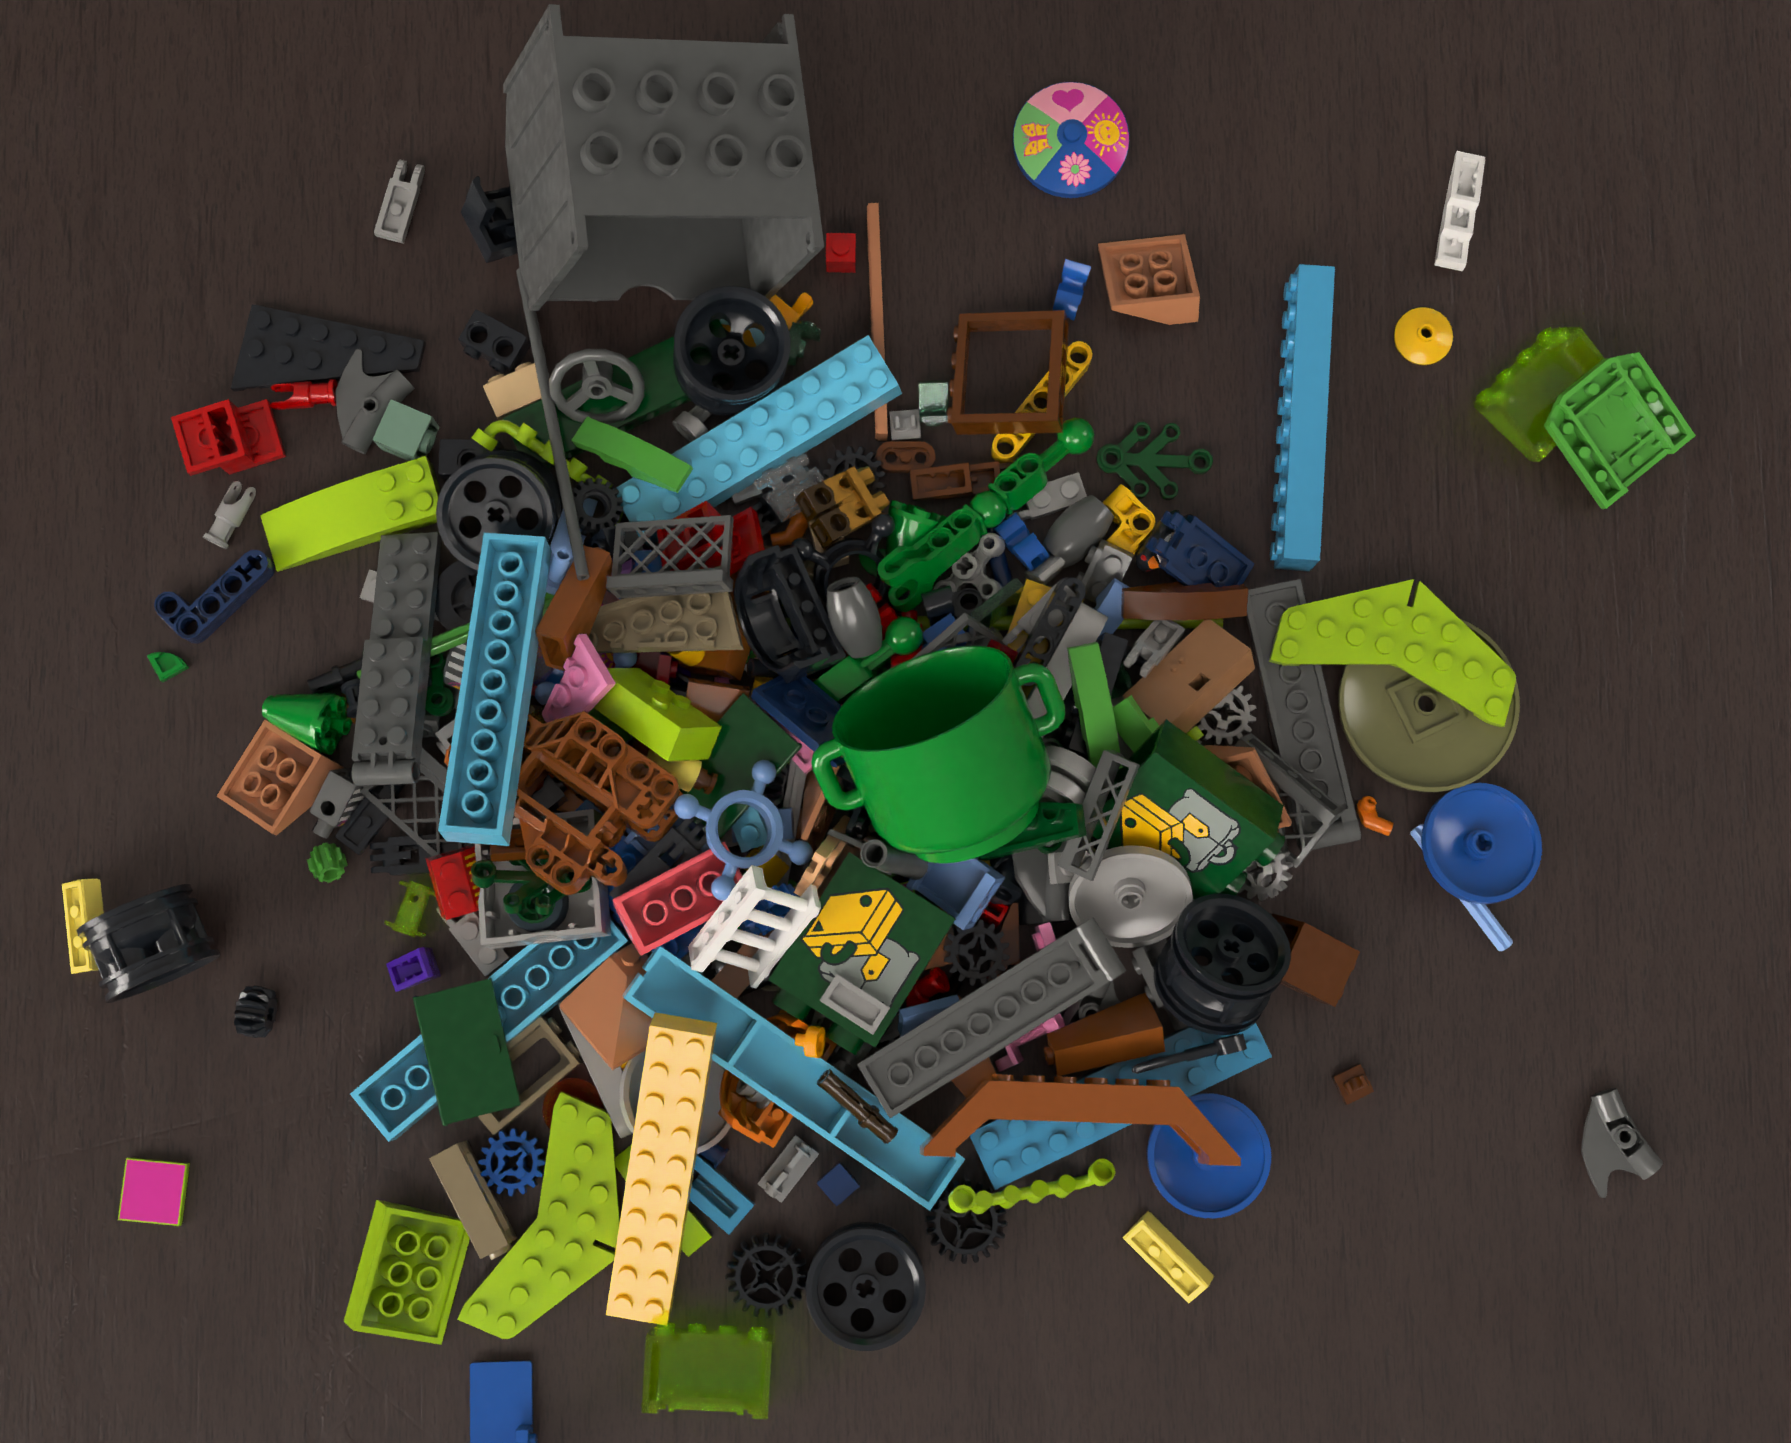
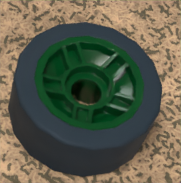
M515 883L509 893L516 892L526 884ZM547 885L522 902V910L516 914L509 913V916L519 928L531 933L542 930H555L565 920L568 913V895L554 903L552 913L541 915L536 912L533 901L538 895L547 894L554 889L551 885Z

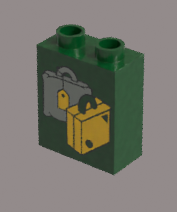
M1167 719L1128 759L1140 764L1107 847L1111 849L1120 846H1145L1169 854L1186 870L1191 881L1193 901L1210 894H1230L1236 896L1247 878V873L1244 870L1254 860L1262 866L1268 865L1283 847L1285 836L1278 832V827L1284 805ZM1122 765V768L1118 770L1114 780L1115 784L1125 780L1129 770L1128 767ZM1111 791L1103 807V813L1113 810L1115 805V799ZM1110 816L1105 817L1107 822ZM1098 820L1092 835L1097 840L1101 839L1104 832L1100 820Z
M849 852L819 899L821 903L819 914L810 921L798 938L787 949L770 976L769 981L780 987L772 1003L802 1022L812 1008L833 1021L825 1036L856 1055L864 1042H867L874 1048L877 1047L952 927L955 918L879 870L868 867L861 859ZM836 974L890 1007L874 1035L820 1001Z

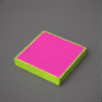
M126 1158L118 1220L181 1226L190 1163Z

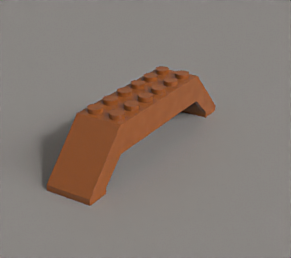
M992 1074L991 1080H984L920 1145V1154L923 1156L956 1157V1148L988 1119L1169 1125L1198 1154V1163L1241 1166L1240 1156L1179 1087H1170V1080H1146V1086H1140L1139 1079H1115V1085L1108 1084V1078L1089 1077L1085 1078L1084 1084L1076 1083V1077L1054 1076V1082L1050 1083L1045 1082V1076L1023 1075V1081L1021 1082L1013 1081V1075Z

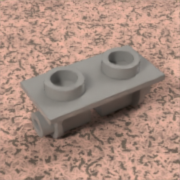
M795 1135L758 1182V1185L769 1196L776 1198L782 1203L819 1153Z

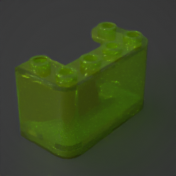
M668 1322L667 1326L657 1324L656 1327L649 1330L646 1335L641 1413L657 1414L658 1409H666V1405H668L669 1412H674L675 1409L737 1412V1415H744L746 1409L747 1413L752 1414L754 1419H768L770 1413L774 1335L768 1333V1328L750 1327V1331L743 1332L737 1331V1326L720 1325L719 1330H706L705 1324H688V1329L675 1328V1323Z

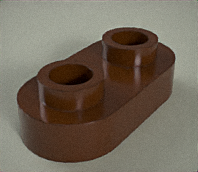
M888 441L878 448L876 461L883 462V465L879 468L885 472L910 473V470L933 467L935 451L926 442ZM893 454L897 459L895 462L889 463L885 457ZM922 454L926 457V461L918 463L915 457Z

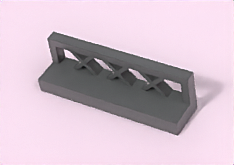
M1114 750L1103 751L1082 803L1087 836L1067 841L1058 863L1059 867L1094 881L1140 764L1124 758L1123 754ZM1120 765L1128 767L1129 770L1125 780L1115 784L1114 780ZM1111 791L1115 799V805L1113 810L1103 813V807ZM1110 816L1107 822L1105 817ZM1100 820L1104 830L1101 839L1091 842L1097 822ZM1098 845L1097 850H1096V852H1095V849H1094L1093 846ZM1087 849L1092 858L1088 871L1080 868Z

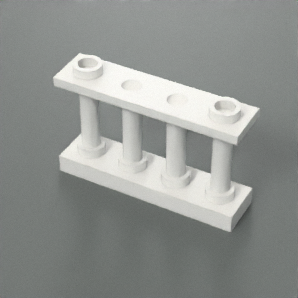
M751 865L732 889L728 898L721 903L688 946L691 970L703 973L714 960L747 969L750 986L756 989L763 979L769 976L772 968L810 921L819 914L821 903L817 887L810 884L801 897L767 887L763 869ZM765 899L790 907L791 909L783 918L754 909L759 901ZM750 920L775 929L766 938L737 928L742 922ZM733 940L759 949L751 958L724 950L722 947L726 942Z

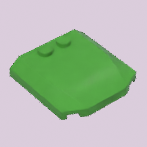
M1640 352L1602 359L1558 395L1544 424L1547 432L1601 509H1607L1629 491L1627 487L1667 454H1674L1696 436Z

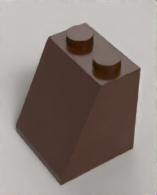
M1272 913V916L1283 928L1291 949L1290 965L1280 984L1318 1002L1336 1007L1338 1000L1344 993V987L1350 973L1356 966V960L1360 951L1305 922Z

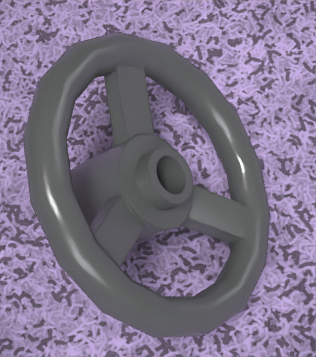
M584 349L567 355L556 364L549 378V391L558 410L570 419L583 423L586 417L605 424L623 421L638 410L645 396V381L638 367L624 355L607 349ZM583 363L582 387L566 400L561 392V381L569 369L576 364ZM611 364L617 365L628 374L633 383V390L612 381L613 368ZM611 395L628 402L619 410L606 414H591L578 410L589 398L603 399Z

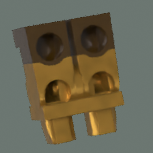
M855 466L842 473L803 490L795 498L807 522L818 518L810 527L823 549L872 522L873 518L881 514V511L889 505V500L885 493L880 491L871 496L866 486L875 481L870 467L867 466L856 470ZM837 507L836 509H834V510H832V511H830V512L824 514L823 516L819 517L821 514H823V513H825V512H827V511H829V510H831V509Z

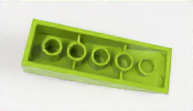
M426 456L333 485L260 515L276 571H283L380 541L381 535L403 534L437 523L436 507L441 491L433 464Z

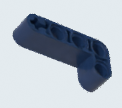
M250 550L191 605L181 596L167 591L162 592L155 599V611L180 637L191 643H201L273 576L275 564L263 552ZM257 561H259L260 565L262 566L260 570H257L256 566L254 565ZM244 572H247V574H248L249 576H251L252 578H251V579H248L247 577H245V576L242 575V574H243ZM236 580H241V589L236 593H232L230 589L232 583ZM176 600L177 609L173 613L168 614L167 605L171 601ZM219 600V610L214 614H210V604ZM197 621V631L192 635H188V625L191 622Z

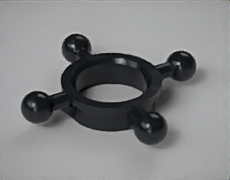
M881 513L874 517L871 522L872 532L867 540L858 538L843 539L829 546L823 553L815 550L813 543L804 537L797 538L791 543L790 548L796 546L802 562L810 560L816 563L814 584L824 602L827 603L828 579L834 565L846 556L861 554L874 560L877 568V577L873 586L877 589L881 598L888 601L892 607L888 597V584L884 583L878 574V565L884 559V556L877 548L881 539L890 536L895 529V521L892 516ZM906 592L905 594L900 596L898 600H904L908 598L910 594ZM826 604V606H825L824 609H825V611H826V613H827V615H828L827 604Z

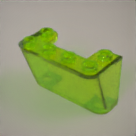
M1549 327L1544 329L1536 337L1537 341L1530 348L1521 351L1516 357L1517 361L1510 368L1501 371L1496 377L1497 381L1490 388L1481 391L1475 398L1474 408L1529 461L1540 462L1556 446L1552 437H1549L1550 434L1545 429L1544 424L1558 395L1602 359H1605L1581 327L1554 329Z

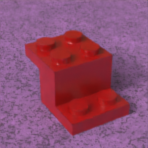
M227 399L171 417L184 464L190 476L218 467L230 475L286 457L274 414L267 399L239 408Z
M706 500L673 519L721 515ZM752 507L733 516L730 575L740 569L749 555L765 550L758 513ZM715 525L706 535L715 542L724 533V525ZM686 527L677 537L686 544L698 531L694 527ZM666 529L657 530L659 544L670 534ZM703 537L691 551L699 558L711 544ZM674 539L662 552L670 560L682 546ZM716 551L704 564L708 568L721 566L722 555ZM687 553L675 566L679 570H686L696 560ZM661 556V562L663 567L667 563V561Z

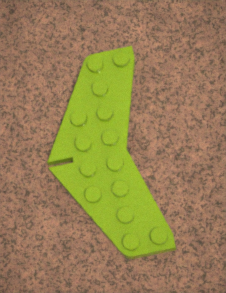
M1414 579L1293 606L1283 612L1280 617L1269 662L1282 666H1395L1473 712L1474 716L1485 723L1498 727L1505 726L1516 683L1515 672L1421 581L1417 582L1411 607L1407 606Z
M560 1091L553 1109L538 1216L477 1290L466 1300L457 1320L502 1339L513 1338L614 1261L615 1252L594 1243L597 1240L616 1248L620 1224L612 1121L606 1110Z

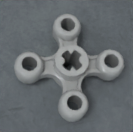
M996 533L983 535L978 548L974 552L966 553L952 565L953 573L946 580L937 582L934 590L950 585L952 592L960 591L965 585L972 584L980 592L984 602L993 604L1000 601L1004 593L1003 587L996 580L987 577L986 564L991 558L999 557L1004 552L1005 542L1003 538ZM995 542L993 548L990 549V544ZM971 564H972V565H973V568H972V569H968V571H967V573H966V572H965V571H966V568H971ZM993 587L992 593L988 595L989 589Z

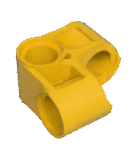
M1120 484L1102 502L1113 514V522L1119 525L1106 541L1135 554L1147 536L1152 532L1155 526V517L1127 487ZM1138 518L1145 519L1149 527L1146 530H1138L1134 527L1133 521Z

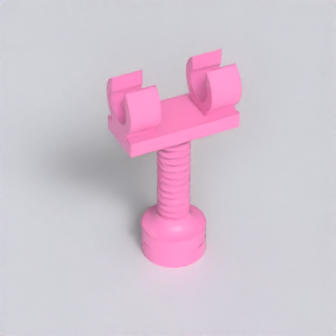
M1058 1013L1005 1046L1008 1055L994 1061L999 1072L1024 1060L1018 1046L1066 1026L1061 1014Z

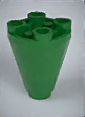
M891 500L888 514L895 521V529L890 536L886 537L885 557L898 547L913 546L947 517L938 513L927 512L924 508ZM892 568L888 573H895L899 568Z
M336 694L270 695L265 699L262 706V716L268 719L271 724L311 749L327 755L334 753L341 737L349 733L352 725L351 718L347 717L346 698Z

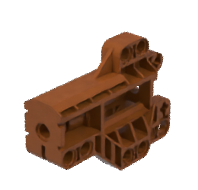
M585 711L544 724L528 714L514 816L519 819L527 864L536 876L565 895H573L579 892L591 876L604 885L613 887L622 885L627 878L628 871L621 857L609 849V847L612 848L619 843L626 827L647 841L656 842L661 840L679 818L675 810L670 809L676 799L683 795L679 790L680 787L677 779L671 773L625 743L620 735ZM451 745L446 750L444 763L447 767L449 763ZM589 770H592L594 774L589 779L585 775ZM549 773L605 811V814L588 836L531 798V795ZM610 786H611L612 793H610V792L607 791ZM658 825L659 830H651L649 833L647 832L648 829ZM549 855V860L545 865H535L539 856ZM606 864L610 868L616 867L617 871L614 874H607L604 866ZM564 873H574V877L570 882H560V878Z

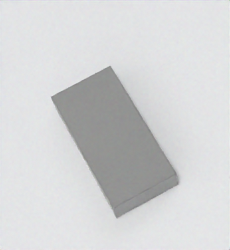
M838 974L835 975L820 999L822 1003L874 1035L890 1007Z

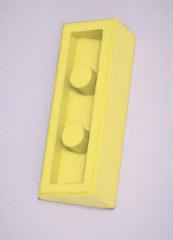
M81 879L63 883L62 891L71 974L99 970L91 950H84L82 946L87 941L86 937L80 938L76 930L86 922L104 913L100 879Z
M1149 1211L1123 1236V1239L1188 1303L1208 1288L1214 1278V1275Z

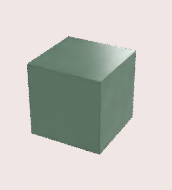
M391 399L372 440L381 450L411 461L424 456L427 457L435 443L440 426L432 416Z

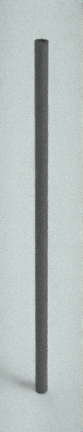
M518 268L516 272L576 575L578 580H586L589 578V571L556 407L550 396V377L537 312L529 311L528 301L530 299L520 268Z

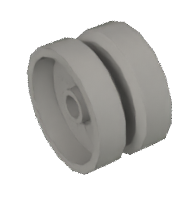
M1047 746L1046 750L1050 759L1051 775L1047 789L1039 803H1076L1082 805L1096 768L1086 759L1062 747Z

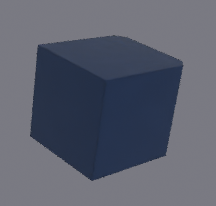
M841 1161L817 1181L818 1186L836 1207L860 1187V1183Z

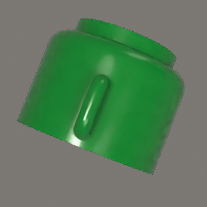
M960 646L934 651L890 668L853 693L841 706L833 720L832 733L834 739L821 744L813 753L812 769L824 797L831 806L846 811L865 806L874 829L881 839L892 847L907 853H913L918 858L932 863L966 861L985 855L1007 844L1022 833L1035 818L1039 808V801L1047 789L1051 775L1049 755L1041 736L1053 732L1062 724L1065 717V705L1054 676L1048 668L1041 664L1028 663L1014 668L1010 658L1004 652L986 646ZM1030 682L1036 683L1047 711L1045 715L1035 719L1021 687ZM843 756L856 786L855 789L847 792L842 790L830 763L833 759Z

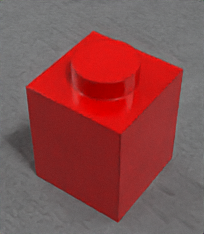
M826 233L827 272L856 273V233Z

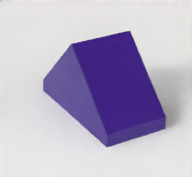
M430 947L418 948L386 963L395 992L441 977L433 950Z

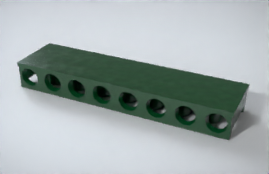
M715 319L709 324V329L715 337L724 338L727 336L719 319ZM674 336L628 358L638 367L644 378L645 396L638 410L623 421L608 425L627 432L691 401L682 391L675 376L673 365ZM703 347L695 348L690 353L691 359L699 365H706L712 359L710 352ZM726 351L725 359L731 357L733 360H735L736 353L734 352L730 354L728 353V351ZM612 365V381L633 390V383L628 374L617 365ZM722 374L716 376L712 384L714 387L717 385L723 386L733 380L729 376ZM582 380L561 390L566 400L582 387ZM611 395L603 399L589 398L578 410L591 414H606L619 410L628 402ZM542 399L503 418V420H508L519 427L524 422L538 432L535 438L543 444L550 440ZM556 407L565 457L569 460L586 451L576 447L571 441L582 423L570 419ZM512 437L519 451L534 456L548 469L554 467V465Z

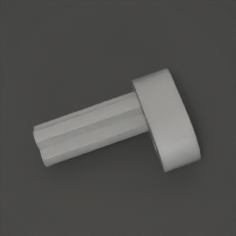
M720 385L716 386V388L722 389ZM696 405L689 412L683 411L672 423L684 438L692 442L709 432L703 422L712 413Z

